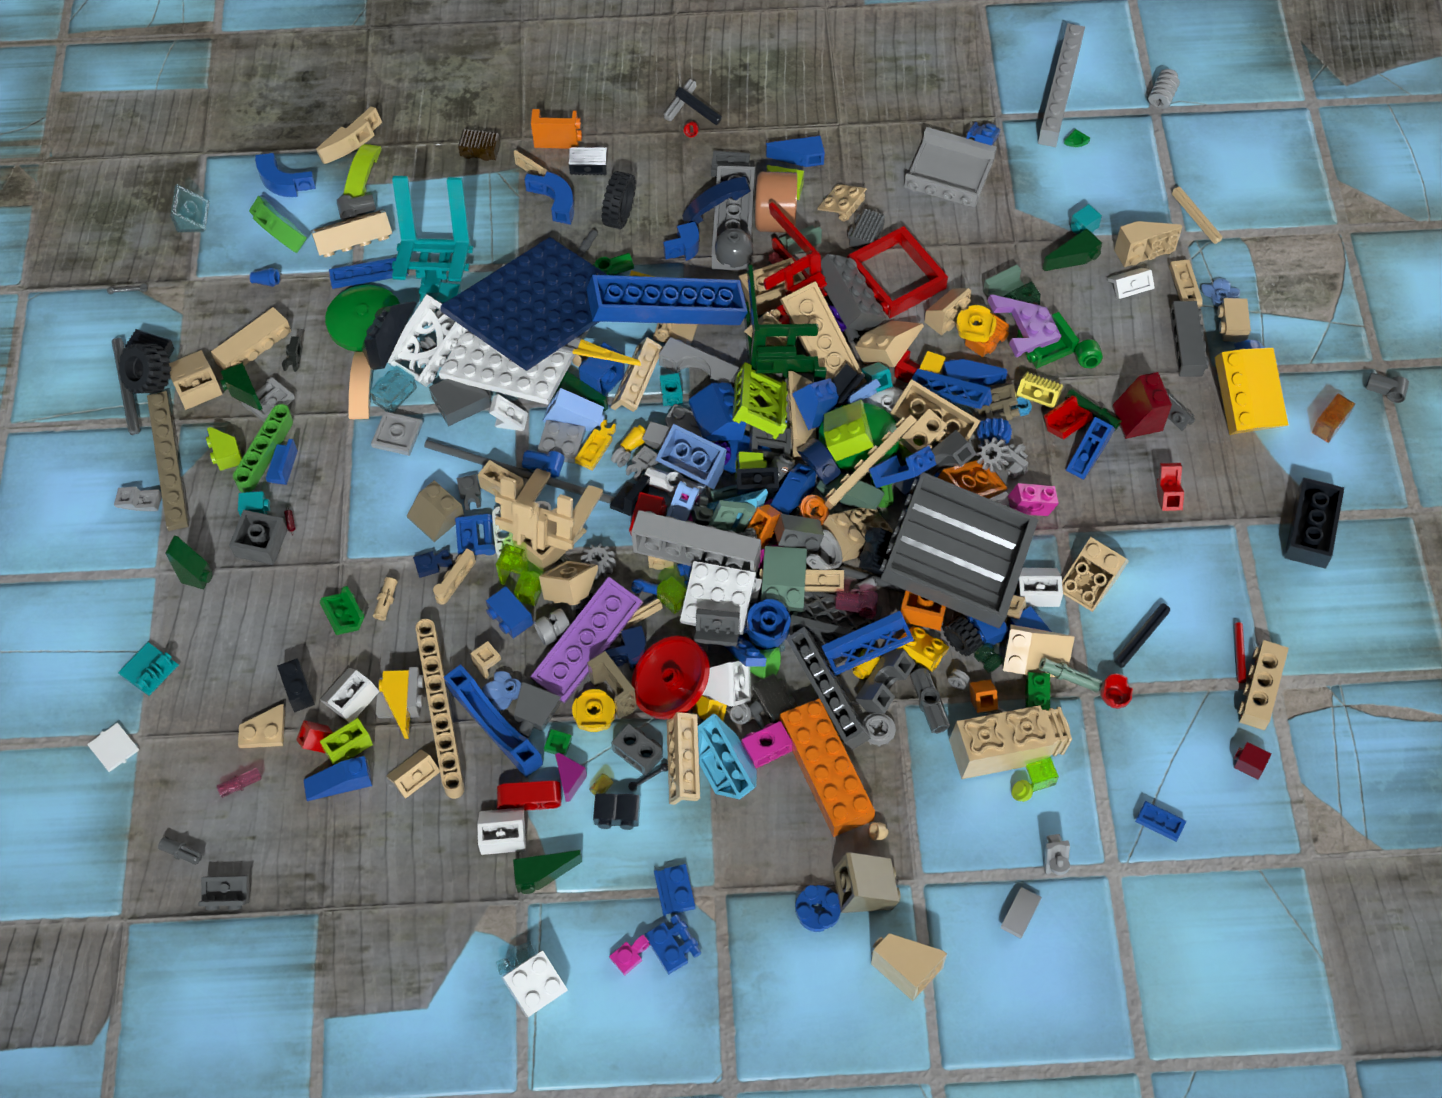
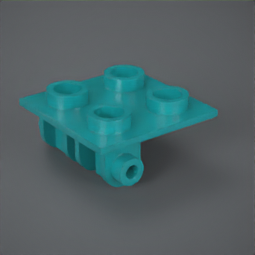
M147 642L118 674L150 696L179 664L173 661L167 652L162 653Z

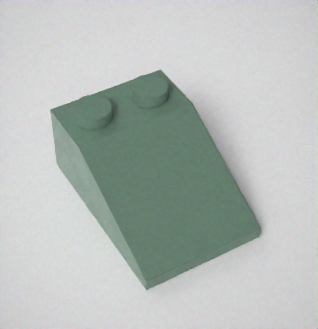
M765 546L761 602L766 599H773L781 602L788 611L803 612L807 549Z

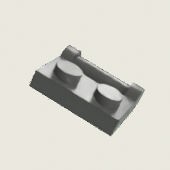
M751 425L748 452L763 453V459L772 460L774 456H780V453L757 450L759 445L782 449V454L790 456L791 429L786 428L783 434H779L777 439H774L771 434Z

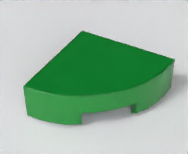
M1075 129L1065 139L1064 144L1070 147H1082L1090 142V137Z

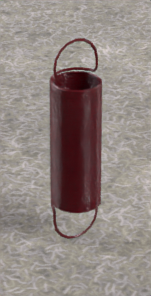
M286 507L284 515L287 529L292 533L296 529L293 513L289 508L287 510Z

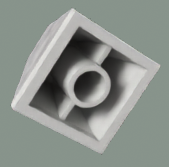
M738 660L710 668L708 683L702 695L728 706H737L751 702L750 667H745Z

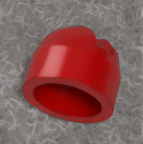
M692 121L686 123L684 134L690 138L697 135L698 125Z

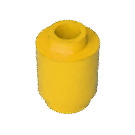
M862 649L858 657L864 656L867 649ZM881 655L852 668L853 674L860 679L869 678L878 664Z

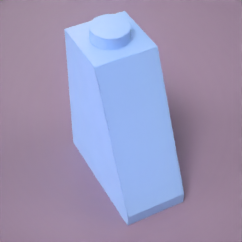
M560 388L547 406L543 422L551 420L585 426L586 431L592 432L597 426L600 427L601 422L604 420V415H602L604 407Z

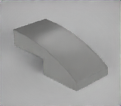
M137 487L118 488L114 506L135 511H158L162 494L159 490L140 491Z
M1021 887L1000 928L1021 939L1042 897Z

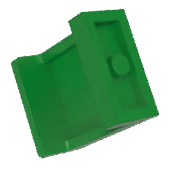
M1060 312L1052 314V319L1061 334L1060 340L1042 348L1037 347L1032 352H1025L1028 361L1033 363L1036 369L1074 353L1076 346L1079 344L1078 337ZM1019 329L1017 338H1024Z

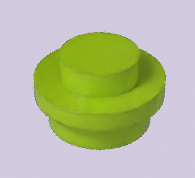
M1020 780L1014 784L1011 795L1016 801H1028L1033 795L1032 786L1028 781Z

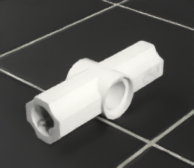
M651 466L645 472V476L650 477L649 486L666 491L670 497H674L678 486H673L672 484H679L680 481L686 483V486L690 488L700 489L699 494L705 495V485L685 479L678 472L668 473Z

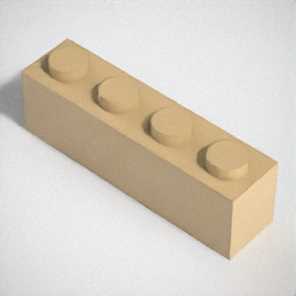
M272 307L212 350L211 353L215 363L222 370L242 362L245 366L250 361L255 360L261 353L270 349L279 340L285 338L291 332L289 323Z

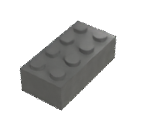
M827 254L821 260V273L827 282L824 289L845 326L850 329L866 332L875 329L886 316L883 313L882 306L877 303L874 292L867 286L865 277L859 272L856 262L851 258Z

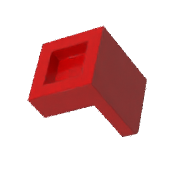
M909 350L904 353L895 366L894 377L909 384L915 372L921 366L910 360L911 351Z
M304 720L296 740L303 749L325 753L320 741L333 732L327 725Z

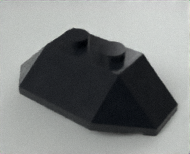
M411 301L382 307L376 312L372 325L367 329V335L362 346V351L371 369L385 368L415 308L416 302Z

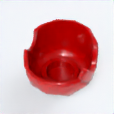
M1118 673L1110 674L1103 681L1100 695L1107 706L1120 709L1126 707L1132 700L1133 688L1127 684L1126 676Z

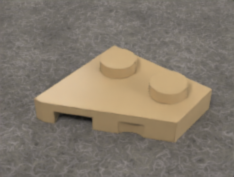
M280 704L240 724L238 735L239 748L283 746L284 704Z

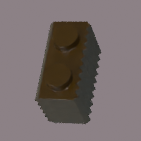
M463 129L458 145L460 156L466 159L479 158L484 161H496L500 147L499 134Z

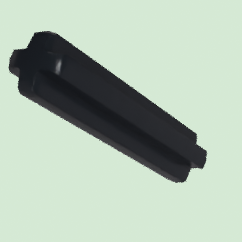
M679 87L677 89L676 97L713 124L718 125L721 122V115L684 88Z

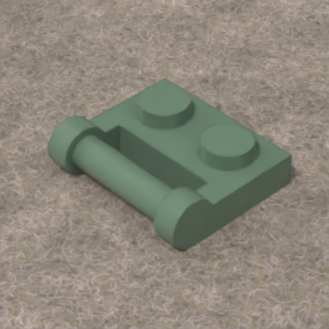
M719 500L708 526H713L723 531L744 532L750 517L756 512V507L749 503ZM738 513H743L737 527H732Z

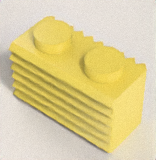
M1026 372L1021 379L1016 395L1054 408L1059 400L1063 384L1059 385L1058 382L1048 381L1047 378H1040L1036 374L1033 375Z

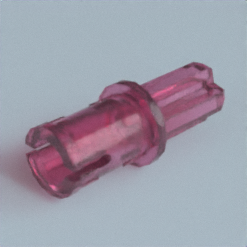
M257 768L240 776L236 774L234 778L218 784L217 790L220 796L224 798L236 791H243L244 787L261 780L262 775Z

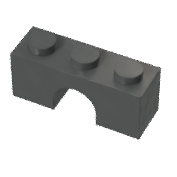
M894 649L883 654L855 700L867 713L885 714L895 698L890 692L889 687L898 680H906L916 663L903 649Z

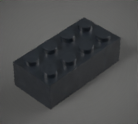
M1303 477L1296 494L1285 559L1324 569L1327 568L1333 556L1345 487Z

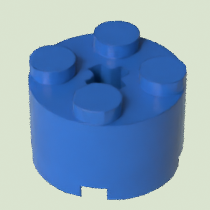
M766 599L754 604L749 610L746 630L749 640L762 648L779 647L787 638L791 618L786 607L781 602L773 599Z

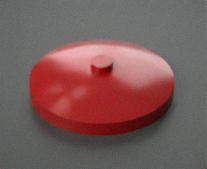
M683 636L667 637L653 644L642 655L633 673L631 685L635 689L637 706L649 716L663 720L671 719L677 712L686 713L701 698L709 679V660L703 648L690 638Z

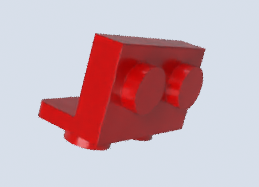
M1071 396L1045 414L1044 418L1047 431L1064 440L1090 422L1093 416L1091 412L1078 406L1077 398Z

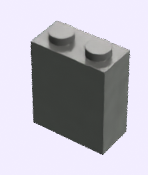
M445 379L429 387L431 398L448 427L491 407L490 399L492 396L490 391L450 379Z

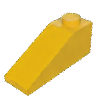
M409 670L383 671V678L379 679V692L383 693L404 739H409L410 714L407 708Z

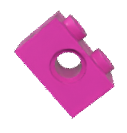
M1018 483L1007 496L1010 508L1027 515L1049 516L1059 504L1055 486Z
M781 721L775 724H767L763 730L756 733L751 732L741 740L756 769L792 752L793 742ZM764 741H768L771 743V745L763 746L761 745V743Z

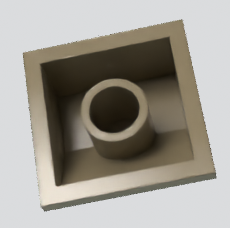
M435 480L419 492L407 514V518L433 542L437 541L456 525L455 518L465 517L462 504Z

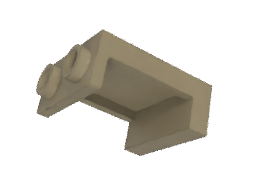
M606 651L587 662L590 682L596 687L606 681L617 695L614 698L617 717L629 716L637 708L635 689Z

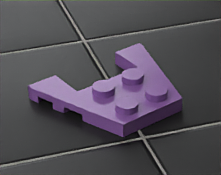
M997 295L989 296L987 301L993 313H1012L1024 337L1012 338L1009 343L1015 357L1021 356L1024 352H1032L1037 347L1042 348L1060 340L1061 334L1047 307Z

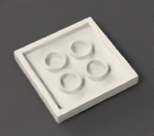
M693 561L680 623L696 626L697 609L739 612L740 634L743 635L756 572Z

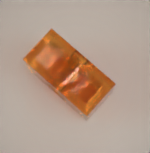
M1337 394L1317 419L1311 433L1329 443L1349 418L1355 403Z

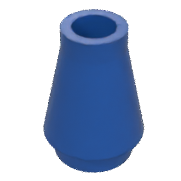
M274 268L251 272L250 282L274 287L280 282V273Z

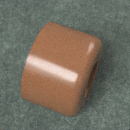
M763 171L758 174L755 198V227L758 231L787 233L770 214L769 204L771 202L796 226L797 173Z

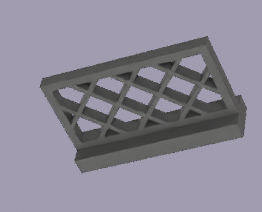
M805 592V596L813 597L815 600L809 604H806L804 601L803 612L806 611L810 617H798V614L802 612L794 611L793 615H791L789 634L792 635L805 627L813 635L815 641L829 643L880 620L883 607L823 592ZM830 601L835 606L827 609L823 603ZM819 605L822 612L814 615L811 608ZM851 606L856 611L847 614L844 607ZM839 610L843 617L835 620L831 613ZM872 611L877 614L868 619L864 612ZM860 615L863 622L855 625L851 618ZM827 616L830 622L823 623L819 622L818 619ZM847 620L851 626L850 628L840 627L839 624ZM861 647V648L856 649V651H861L862 649H865V648H862V647Z

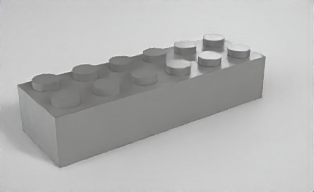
M717 167L716 185L730 179L746 177L751 192L736 201L730 197L715 206L712 269L748 270L750 261L744 266L732 268L725 263L724 265L716 259L715 245L720 234L732 228L745 231L752 240L755 167Z
M638 511L631 531L633 552L688 566H693V561L756 572L757 574L761 561V540L754 536L739 535L733 531H723L713 526H702L692 521H681L671 516L664 517L656 515L651 511Z

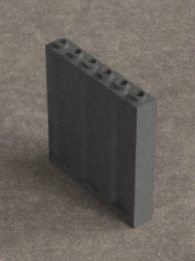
M921 473L919 479H914L910 488L913 490V494H908L904 505L908 507L906 511L902 510L898 520L901 522V526H896L892 538H895V542H890L886 551L889 557L888 560L884 558L881 564L880 571L883 573L880 580L1000 628L1006 619L1038 519L927 473Z

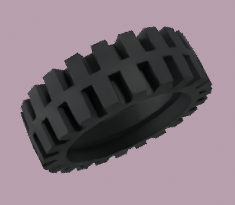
M616 171L611 175V179L608 181L609 185L606 187L601 218L603 225L623 229L634 203L636 180L632 174Z

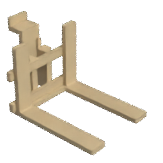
M535 469L517 499L516 480L503 476L501 478V495L496 494L495 502L501 504V517L496 516L495 525H498L499 529L513 533V540L517 541L519 546L525 538L531 539L534 551L537 549L544 550L547 545L566 551L573 549L574 540L603 494V489L588 485L574 509L573 499L560 494L557 498V513L540 508L539 504L535 503V500L551 476L550 472ZM548 520L557 522L556 535L547 532Z

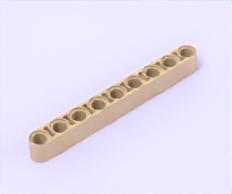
M422 619L416 624V634L441 780L446 795L449 798L456 799L463 795L465 787L448 691L443 678L445 675L438 635L433 621ZM426 630H431L429 633H423ZM431 648L434 649V650L431 651V652H426V650H428V649H431ZM437 667L436 670L429 671L430 668ZM435 686H441L437 690H432ZM438 705H444L441 709H435ZM447 724L445 728H439L440 725ZM446 743L451 744L448 748H442ZM449 763H454V766L451 768L445 767ZM458 783L456 787L449 788L450 784Z

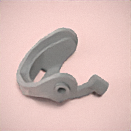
M823 530L824 537L820 544L821 556L816 554L806 556V564L815 570H838L843 559L841 547L831 532ZM829 556L832 558V564H829Z

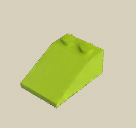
M862 400L824 414L825 440L827 448L835 461L874 447Z

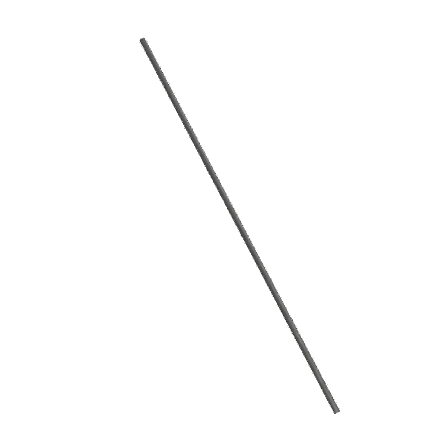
M426 440L424 444L425 448L484 466L490 460L523 478L530 479L533 472L433 441ZM551 477L546 485L583 495L586 490L584 487ZM603 493L599 501L610 504L615 497ZM841 565L838 570H844V575L862 581L874 576ZM874 576L878 586L905 593L906 590L880 580L881 577Z

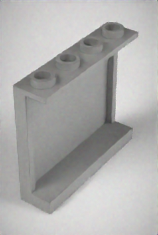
M926 127L923 142L909 174L906 173L904 187L966 206L976 207L995 160L997 146H991Z

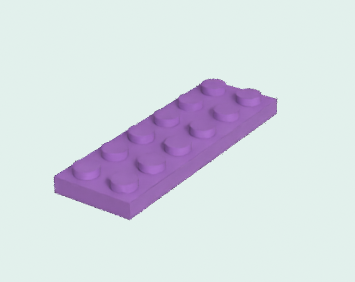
M608 577L530 678L548 692L560 696L561 701L565 704L589 673L587 662L608 649L642 605L643 601Z

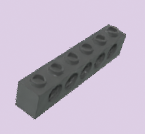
M803 627L787 637L788 643L844 743L853 750L871 739L813 635Z

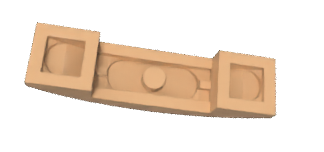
M355 352L352 360L349 382V419H369L371 402L369 397L373 369L370 368L363 352Z

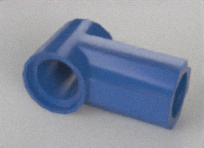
M526 450L523 454L522 468L541 469L550 472L551 478H557L560 476L565 457L556 451H550L548 454Z

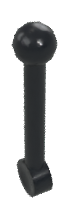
M663 763L659 769L636 783L630 782L628 785L629 790L634 792L637 790V786L662 771H668V764Z

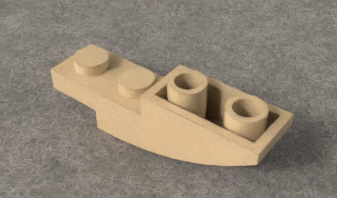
M370 107L347 128L340 127L316 148L322 163L327 164L351 153L375 136L373 130L382 123L376 108Z

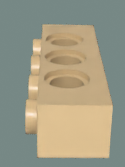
M1266 640L1262 641L1260 647H1255L1252 658L1256 659L1254 665L1251 664L1247 677L1251 678L1250 683H1246L1243 690V695L1246 698L1245 702L1241 701L1238 709V714H1241L1239 723L1264 731L1267 728L1275 704L1288 647ZM1263 664L1269 665L1270 668L1265 667ZM1258 682H1262L1266 686H1261ZM1253 701H1258L1261 705H1257Z

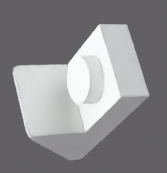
M499 394L493 396L489 413L496 417L495 427L523 431L528 413Z

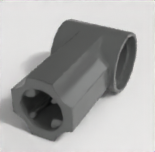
M372 194L355 198L343 195L336 202L342 220L352 219L356 217V214L376 210Z
M1371 372L1366 389L1387 395V398L1392 402L1401 403L1406 398L1409 381L1401 376L1389 378Z

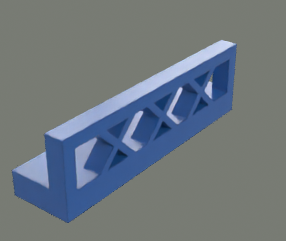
M917 369L912 377L913 381L948 401L981 409L983 405L989 406L992 402L990 387L922 369Z
M898 611L822 645V649L836 676L910 643L914 639L901 611ZM904 628L907 634L906 637L900 640L893 638L896 631ZM876 640H887L884 647L880 649L873 647ZM861 647L867 649L864 656H853L856 649ZM840 656L847 658L844 665L836 667L834 659Z

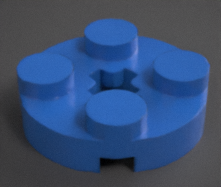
M807 886L799 894L795 905L796 916L800 920L801 925L813 932H822L824 929L832 928L838 922L841 913L838 895L825 886ZM821 904L825 910L819 911L818 914L815 913V909L812 906Z

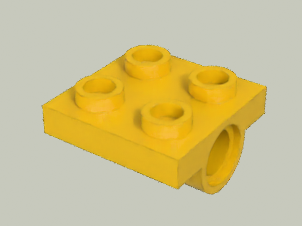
M912 626L909 630L914 641L896 649L905 650L912 659L916 660V663L933 672L939 665L942 657L947 653L949 646L945 645L942 640L928 635L923 629ZM906 632L898 640L906 637Z

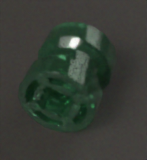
M990 643L983 645L974 654V658L978 662H982L983 668L987 673L996 670L1004 661L1000 654L994 652V647Z

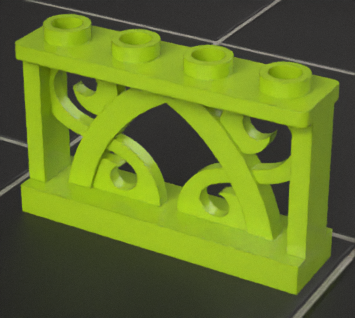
M744 362L735 377L732 420L739 424L743 421L771 434L772 438L777 439L779 434H783L787 427V423H785L787 417L786 407L788 401H786L788 390H786L787 382L782 381L780 383L761 373H756L755 370L751 369L752 365ZM760 394L769 404V407H760L758 402L751 396H758Z

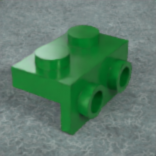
M344 586L340 594L321 597L319 603L336 635L360 629L364 620V613L359 609L355 596L350 592L348 586Z

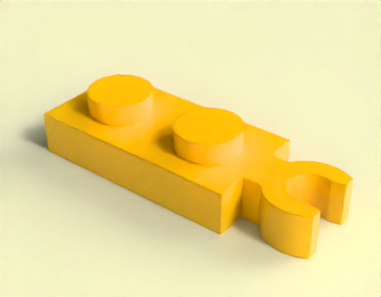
M603 420L600 424V431L597 429L593 430L576 456L575 463L593 471L612 442L611 435L616 432V424H613L611 428H605L607 420Z

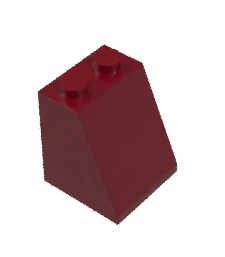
M1159 372L1138 376L1114 402L1112 408L1116 417L1122 420L1119 423L1124 438L1128 439L1163 431L1172 403Z

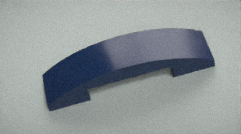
M747 178L730 179L703 192L684 211L682 215L684 223L695 222L697 225L704 221L702 217L704 213L728 198L732 197L736 201L751 192Z

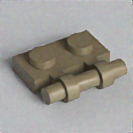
M1014 384L992 389L991 404L989 406L983 405L981 409L977 408L980 415L986 413L987 416L980 418V422L985 421L987 418H1002L1003 420L1010 421L1013 420V417L1020 416L1019 408L1011 410V406L1018 404ZM1004 409V412L1002 413H993V411Z

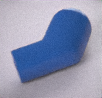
M639 578L635 579L631 586V590L634 593L646 592L654 595H660L662 589L661 585Z

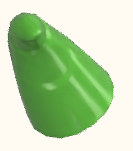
M777 647L760 649V653L767 658L766 666L750 667V673L768 682L773 680L777 676L781 664V652Z

